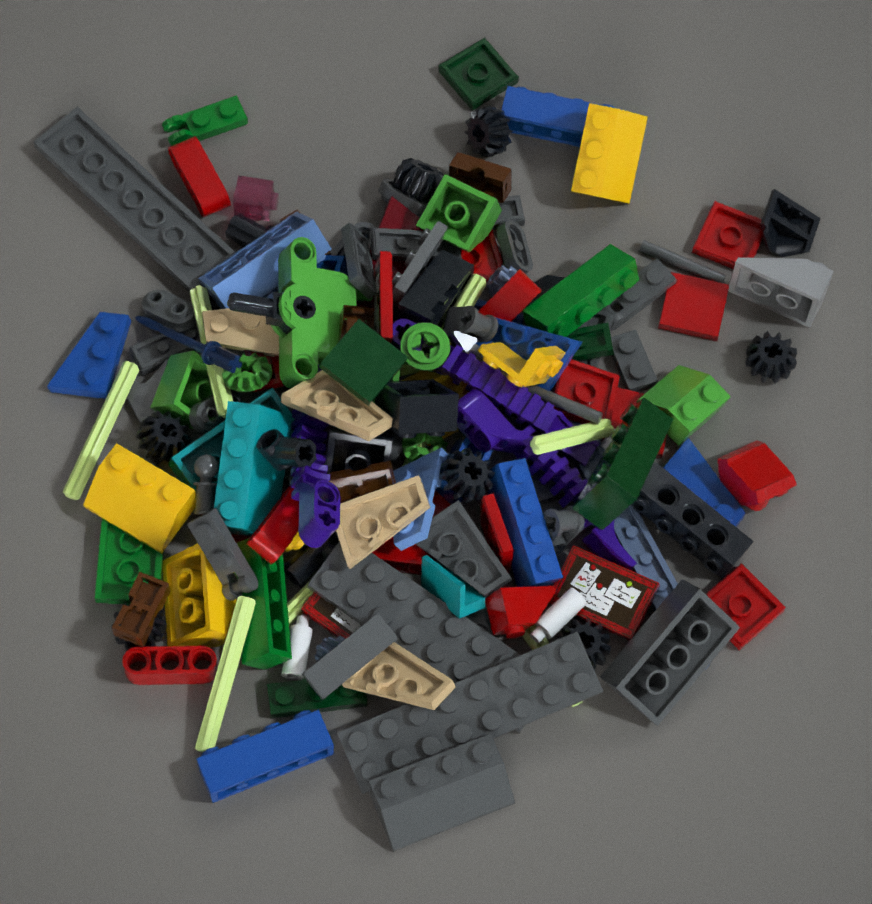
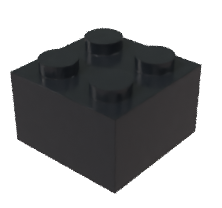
M434 379L390 381L375 398V404L393 418L390 429L397 433L398 437L414 438L416 433H426L429 436H444L445 432L457 431L459 394Z
M331 425L325 464L328 465L326 474L347 469L358 471L367 468L371 464L391 461L395 432L388 429L374 439L367 441Z

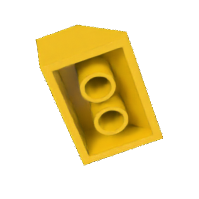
M589 103L571 192L630 204L648 117L617 108Z
M116 443L99 465L83 506L162 554L196 508L195 489Z
M197 543L163 560V581L169 583L171 591L165 602L167 646H207L211 648L219 647L225 643L236 599L229 601L225 598L222 592L223 585Z

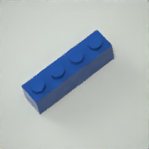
M507 86L501 110H504V118L511 119L508 126L509 129L513 130L512 133L580 147L590 102L579 98L560 97L549 92L531 91L525 87ZM602 104V106H607V107H612V108H614V107L611 106V105Z
M526 459L498 463L490 469L495 474L490 479L493 483L492 488L487 492L488 495L494 493L514 549L511 569L517 587L550 586L563 578Z
M302 711L292 718L293 720L284 724L279 722L272 723L263 728L259 734L251 737L250 735H242L234 739L229 746L221 749L213 747L204 751L201 757L196 758L212 803L333 755L334 744L320 711Z

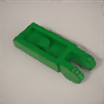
M236 95L182 115L172 116L163 121L162 127L165 132L169 133L180 130L168 137L170 145L173 146L194 136L199 141L242 127L248 124V118Z

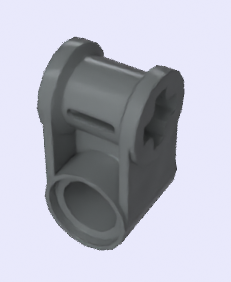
M473 306L449 307L443 330L447 334L450 343L456 344L450 335L453 331H459L476 337L477 342H488L497 332L498 320L492 315L479 313L477 308Z
M574 505L568 506L565 510L561 511L548 509L543 514L556 555L564 551L567 545L584 528V517L572 509Z

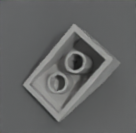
M738 258L728 291L810 328L824 301L834 271L828 269L820 262H812L808 259Z

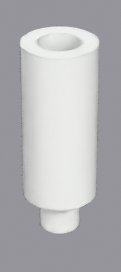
M570 588L539 617L535 623L537 628L530 633L531 638L536 643H540L545 637L551 639L587 605L585 598L576 589Z
M298 615L296 624L290 626L292 659L283 662L281 673L282 677L289 680L304 679L302 673L306 671L313 629L308 627L310 620L308 616Z

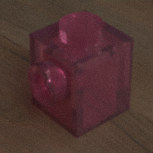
M239 175L233 197L234 215L240 213L253 221H269L271 210H277L279 193L274 192V181Z

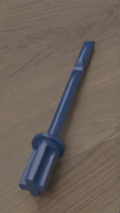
M135 317L140 324L159 331L163 335L200 352L202 361L207 365L214 364L231 373H235L236 368L242 367V362L239 361L240 356L222 348L220 343L216 341H209L203 344L171 328L164 327L148 317Z

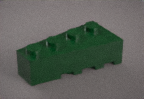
M643 398L635 406L630 404L624 410L620 417L623 420L622 423L613 432L610 444L602 454L599 463L572 508L601 530H604L638 498L672 424L673 419L646 398Z

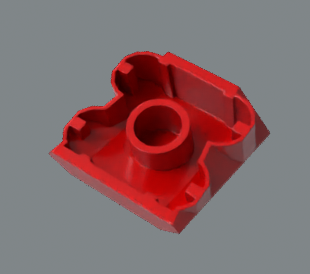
M756 440L717 459L718 474L722 484L742 506H746L753 511L762 510L767 506L771 498L775 496L782 497L791 488L797 486L791 471L763 442Z

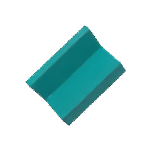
M428 555L422 557L421 587L445 602L450 612L460 619L485 608V597L448 568H443Z

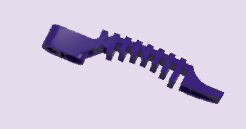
M400 319L393 324L391 344L399 351L401 340L398 339V336L416 324L409 319ZM421 336L420 347L415 350L421 351L425 347L434 348V346L427 345L423 336ZM456 345V347L450 346V353L444 364L431 371L444 376H450L453 378L452 382L458 386L462 381L467 383L468 385L465 389L468 391L472 389L481 391L486 397L493 400L492 403L496 408L499 405L505 407L503 413L506 415L516 414L515 422L522 425L526 421L535 431L540 430L543 432L542 434L575 426L561 411L555 410L553 404L550 402L545 403L536 393L531 394L528 392L527 387L516 386L507 377L502 375V371L490 368L484 361L481 362L476 359L477 356L473 353H463L464 348ZM594 440L562 448L558 451L584 467L600 442Z
M318 364V371H317V373L320 372V371H322V369L319 368V365H320V364ZM294 409L292 411V418L295 419L291 423V430H294V432L291 434V437L313 441L317 446V459L311 467H292L290 476L294 478L291 480V488H294V490L292 491L291 499L299 501L298 532L301 540L309 547L319 548L340 525V492L333 483L329 482L330 474H326L328 465H323L326 462V455H322L326 451V444L322 443L327 439V432L323 430L329 424Z
M472 389L459 399L457 427L478 450L482 452L497 450L513 453L517 457L516 460L525 458L527 461L531 459L534 463L528 468L530 475L533 476L542 469L545 474L539 481L545 485L550 480H553L556 484L549 491L554 496L562 490L566 494L558 502L563 508L572 501L574 504L576 503L588 482L587 479L582 481L578 477L580 472L576 468L571 469L568 466L569 461L565 456L561 459L557 455L558 450L539 455L534 454L530 447V441L534 437L531 435L535 432V429L531 425L523 431L516 430L493 403L477 389ZM584 518L583 530L590 525L595 527L592 529L593 532L582 540L593 554L629 570L637 564L619 543L614 531V520L604 530H601Z

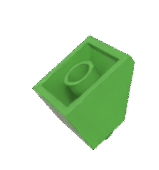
M444 174L416 227L423 231L426 228L432 230L436 222L440 221L448 226L443 240L466 252H470L489 235L502 209L496 198Z
M195 351L170 355L150 407L155 412L158 410L162 415L170 410L172 418L175 419L181 416L180 424L189 426L188 428L191 429L193 427L189 421V413L192 406L212 395L206 364L202 361L201 355Z
M678 365L639 398L637 403L646 398L670 416L673 421L667 434L680 446L718 413L731 396L710 374Z

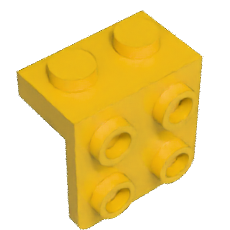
M501 342L481 344L478 349L484 356L482 359L485 363L495 369L501 368L508 374L507 379L518 387L546 383L549 377H554L563 365L561 359L565 355V352L557 346L535 348L526 361Z

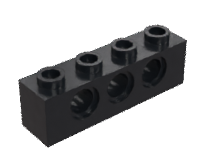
M656 462L652 465L638 498L631 504L635 511L646 516L661 532L668 534L680 544L684 551L695 556L710 572L717 574L722 579L754 542Z

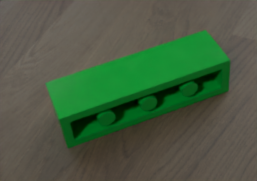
M609 244L523 309L526 326L568 337L569 334L589 321L595 314L611 304L617 297L639 281L636 259L614 245Z
M249 537L238 542L237 545L258 580V588L250 593H242V596L254 599L256 605L241 654L242 665L267 670L292 659L283 553L271 565L246 544L250 539Z

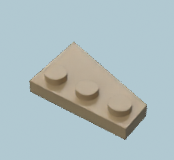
M229 308L202 311L206 343L216 341L223 348L254 351L272 357L279 356V335L274 332L271 325L266 324L265 316L235 312Z
M323 370L310 380L299 383L281 395L282 404L367 441L374 439L392 427L393 418L373 402L369 406L366 405Z
M419 475L340 504V525L336 532L349 569L431 508Z
M395 642L342 684L344 688L435 710L456 687L452 679Z

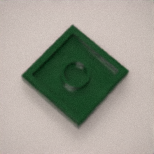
M485 37L438 65L439 73L472 111L507 90V86L512 87L519 82V76Z
M358 319L320 363L319 368L369 406L407 362L408 357Z

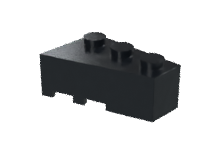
M441 250L435 259L432 258L429 261L426 270L398 303L396 321L409 319L416 324L432 323L441 328L445 322L448 308L454 306L471 275H473L474 265Z

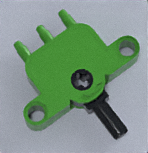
M305 237L294 239L279 254V292H272L266 298L233 292L229 295L227 306L231 311L266 317V324L271 325L274 332L279 335V375L282 383L290 389L303 381L313 378L317 374L318 364L324 360L339 342L340 313L343 305L356 306V301L370 302L373 299L372 297L368 300L349 282V277L346 274L317 268L316 248L313 242Z

